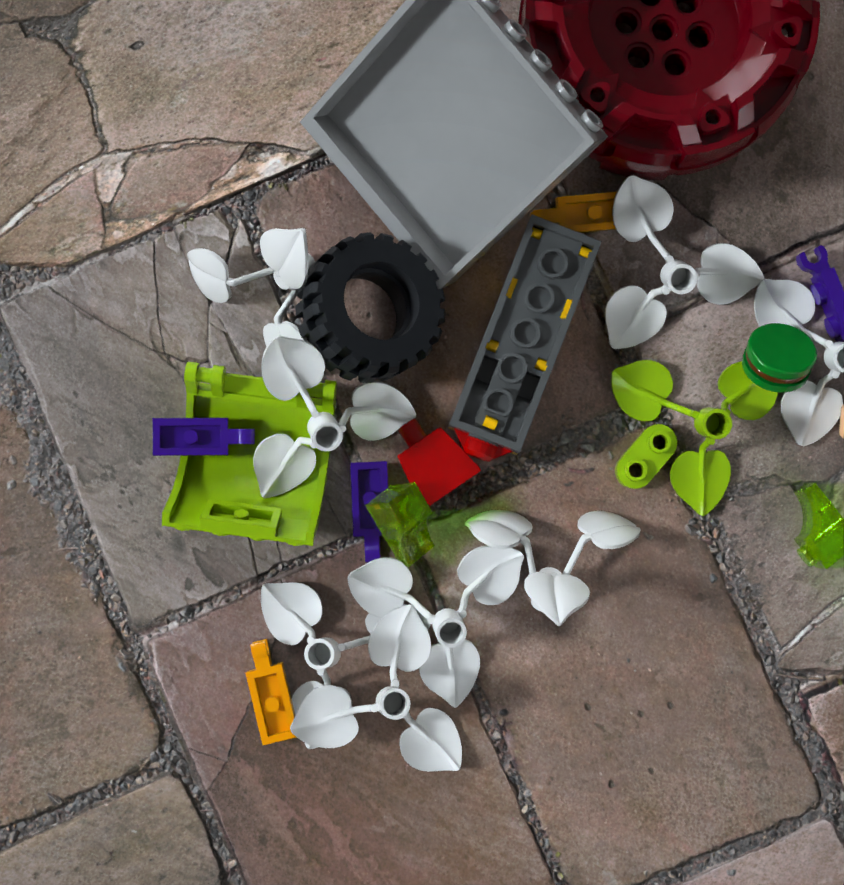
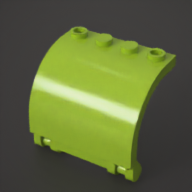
M188 361L184 373L187 392L186 418H229V429H255V444H229V455L181 456L173 489L162 512V526L174 527L180 531L197 530L212 532L218 536L234 535L249 537L255 541L271 540L286 542L292 546H313L323 504L331 451L313 449L316 455V465L311 475L290 491L270 498H263L261 496L253 466V457L257 446L269 436L286 434L294 442L299 437L311 438L308 433L307 424L312 415L300 392L294 398L282 401L268 391L262 377L226 373L225 366L213 365L212 368L200 367V363ZM325 380V383H319L315 387L306 389L310 397H318L311 398L318 412H328L333 416L335 415L337 381Z

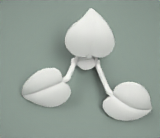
M634 175L628 176L623 181L615 195L612 210L614 226L618 233L629 242H637L646 235L648 236L649 240L666 261L660 273L661 281L664 285L651 290L648 294L639 286L629 285L619 288L610 296L605 307V323L609 344L613 349L629 348L641 344L653 337L662 328L666 320L667 310L663 303L653 299L657 295H667L670 291L677 294H686L692 291L697 283L699 293L708 302L724 305L740 299L765 279L757 263L746 252L727 243H718L707 247L701 254L702 268L694 269L681 260H674L673 256L668 253L654 234L655 231H661L669 225L674 212L672 199L667 191L658 184Z
M275 228L263 233L260 239V248L269 268L239 278L229 277L228 265L213 251L196 248L187 253L190 270L198 288L208 299L216 303H224L231 298L230 286H237L273 274L276 284L284 290L290 289L291 292L275 315L274 323H268L263 328L266 346H268L273 338L278 336L308 342L306 337L301 338L299 329L295 324L288 321L283 322V316L297 296L298 289L307 282L308 269L315 263L314 258L308 253L305 228L291 230Z
M763 279L757 287L754 298V312L759 327L770 323L787 324L800 329L811 340L826 348L824 362L831 369L830 373L822 377L817 385L807 380L801 388L784 393L781 400V414L786 426L798 445L807 446L825 436L840 418L843 405L842 395L838 390L824 386L833 378L837 379L840 372L844 373V342L833 343L831 340H827L802 326L812 319L815 312V299L807 287L792 280Z
M284 336L273 338L266 347L262 358L261 372L264 384L274 397L282 401L290 400L300 392L312 415L307 424L308 433L311 438L299 437L294 442L286 434H274L260 442L254 453L253 466L261 496L263 498L274 497L288 492L304 482L311 475L316 465V455L313 449L317 448L321 451L336 449L342 442V432L346 431L345 425L350 415V425L353 431L362 439L375 441L392 435L405 423L416 418L413 406L404 394L387 383L380 381L363 383L356 387L352 393V404L354 407L346 408L340 421L337 422L332 414L318 412L306 390L318 385L324 376L325 363L318 349L312 344L299 339Z
M490 510L479 513L465 522V526L469 527L472 534L479 541L490 547L508 549L516 547L519 543L524 546L530 573L525 579V591L531 598V605L536 610L543 612L557 626H561L571 614L582 608L589 599L590 590L588 586L579 578L570 575L584 545L592 540L596 546L602 549L621 548L636 540L641 530L631 521L611 512L591 511L585 513L579 518L577 524L578 529L584 534L580 537L561 574L559 570L552 567H545L536 572L531 542L526 537L532 532L533 526L523 516L507 510Z
M488 545L475 548L467 553L457 569L460 581L468 586L463 591L459 609L456 611L446 608L438 611L435 615L431 614L412 595L407 594L412 587L413 577L408 567L398 559L391 557L374 559L350 572L347 579L353 597L368 613L383 618L390 611L403 606L404 600H406L427 619L428 623L432 624L439 643L431 645L429 658L419 668L420 676L430 690L456 708L471 691L480 668L479 653L474 644L465 639L467 630L462 620L467 615L466 608L469 596L473 592L475 599L485 605H498L506 601L518 585L524 555L515 548L497 549Z
M297 582L266 583L262 585L261 607L269 631L278 641L288 645L300 643L307 633L309 637L307 638L308 645L304 652L305 660L311 668L317 670V674L322 677L324 685H331V679L326 669L338 663L341 651L367 644L370 635L342 644H338L334 639L328 637L316 639L312 626L321 620L323 614V606L319 594L310 586ZM416 609L420 619L424 623L427 630H429L431 624L428 623L427 619ZM369 613L366 616L365 624L371 634L375 625L382 618ZM309 681L302 684L294 692L292 702L295 715L307 694L313 689L323 686L322 683ZM340 687L341 689L345 690V691L348 693V695H349V697H350V699H351V696H350L349 692H348L345 688ZM305 743L308 749L317 748L316 746H312L310 744Z
M404 605L390 611L375 625L370 634L368 652L372 662L378 666H390L391 685L379 691L376 703L351 707V699L345 690L334 685L319 686L309 692L303 699L290 726L293 735L312 746L321 748L341 747L351 742L358 733V722L353 714L379 711L382 715L392 720L404 718L411 726L403 731L399 742L401 755L410 766L427 772L460 770L462 746L459 733L452 719L439 709L425 708L419 713L415 721L409 713L410 698L405 691L399 689L397 668L405 672L415 671L426 663L431 651V639L428 630L413 605Z

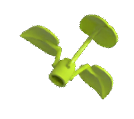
M639 360L615 368L611 373V388L617 404L625 414L635 420L653 421L659 416L663 405L694 418L696 431L706 437V440L699 446V453L685 451L676 458L670 470V481L677 495L701 516L707 515L719 503L728 487L731 466L725 453L719 450L706 452V449L710 445L715 444V439H722L730 433L732 429L731 412L743 420L753 421L760 419L772 409L778 392L768 391L753 383L745 374L742 361L728 366L718 379V389L726 397L721 403V409L706 407L698 412L666 400L672 392L673 380L669 370L664 365L652 360Z

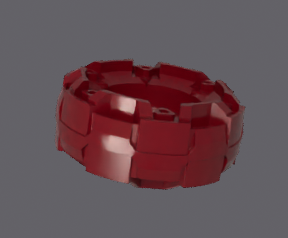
M521 0L518 23L526 31L527 37L525 39L534 49L542 51L552 63L551 69L560 80H566L573 86L578 95L576 99L584 109L591 110L602 121L603 127L601 129L608 137L588 157L599 161V168L625 177L634 175L644 180H665L668 175L692 174L710 169L732 159L761 138L774 125L792 101L800 81L807 73L812 61L819 33L820 2L815 0H655V6H648L642 3L641 0ZM683 2L688 4L693 12L684 13L680 11L677 3ZM626 23L631 26L633 32L624 34L617 29L616 24ZM657 29L663 30L667 33L669 39L665 41L658 40L654 37L652 31ZM696 36L701 38L705 47L698 48L690 43L689 37ZM633 56L641 58L645 63V67L635 68L631 66L628 58ZM669 63L677 65L681 70V74L671 75L665 69V65Z

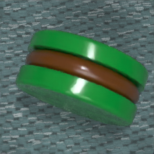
M781 323L765 324L751 333L742 357V367L747 377L757 386L772 392H792L801 388L807 382L816 362L817 350L811 338L800 329Z

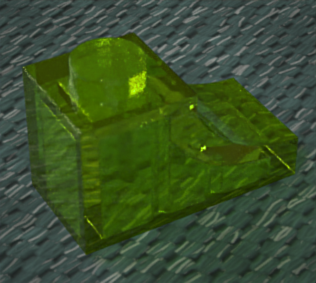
M415 482L391 485L365 505L396 559L403 562L407 567L413 565L435 546L427 527V518L433 512Z
M805 483L794 492L800 502L803 513L801 532L794 538L800 547L797 549V553L809 567L815 566L820 569H828L844 556V518L816 483Z

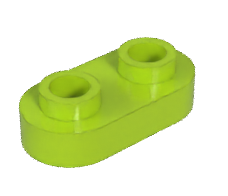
M663 424L647 427L618 460L615 467V475L619 483L629 489H638L646 486L676 451L677 437L674 431ZM655 436L664 438L665 446L662 449L654 447L653 439ZM633 463L640 465L642 469L639 477H633L629 472V468Z

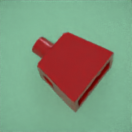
M414 418L397 430L409 447L397 457L422 510H425L481 471L479 466L464 453L459 445L441 427L427 435L417 419Z

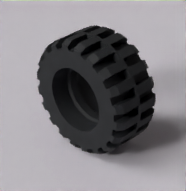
M369 232L360 233L356 238L349 236L341 240L325 252L308 269L307 282L297 292L298 298L302 299L295 305L296 317L303 318V324L298 327L301 338H309L311 344L321 353L325 368L331 372L337 368L340 370L339 376L349 381L357 376L360 383H372L377 379L382 382L393 378L426 358L432 351V345L439 341L442 334L441 328L437 326L445 322L446 310L440 308V303L445 301L443 289H438L435 282L439 280L437 273L434 269L429 271L424 264L428 260L421 252L415 255L410 251L412 245L404 240L394 243L392 235L381 233L374 239V234ZM350 279L371 281L381 287L390 297L396 313V326L390 339L381 340L370 337L353 324L347 314L344 303L345 286Z

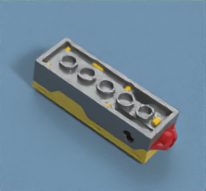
M531 214L449 423L448 429L455 431L464 453L486 462L509 453L514 455L520 453L602 241Z

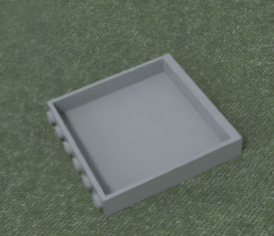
M406 0L300 121L398 241L404 240L412 245L411 252L415 255L421 252L428 260L424 264L429 271L434 269L437 273L439 280L435 283L438 289H443L456 282L608 137L601 129L603 123L600 118L591 110H585L576 99L578 95L573 86L564 79L560 80L551 69L552 63L542 51L534 49L525 39L527 34L524 28L515 20H509L500 9L502 6L500 0Z

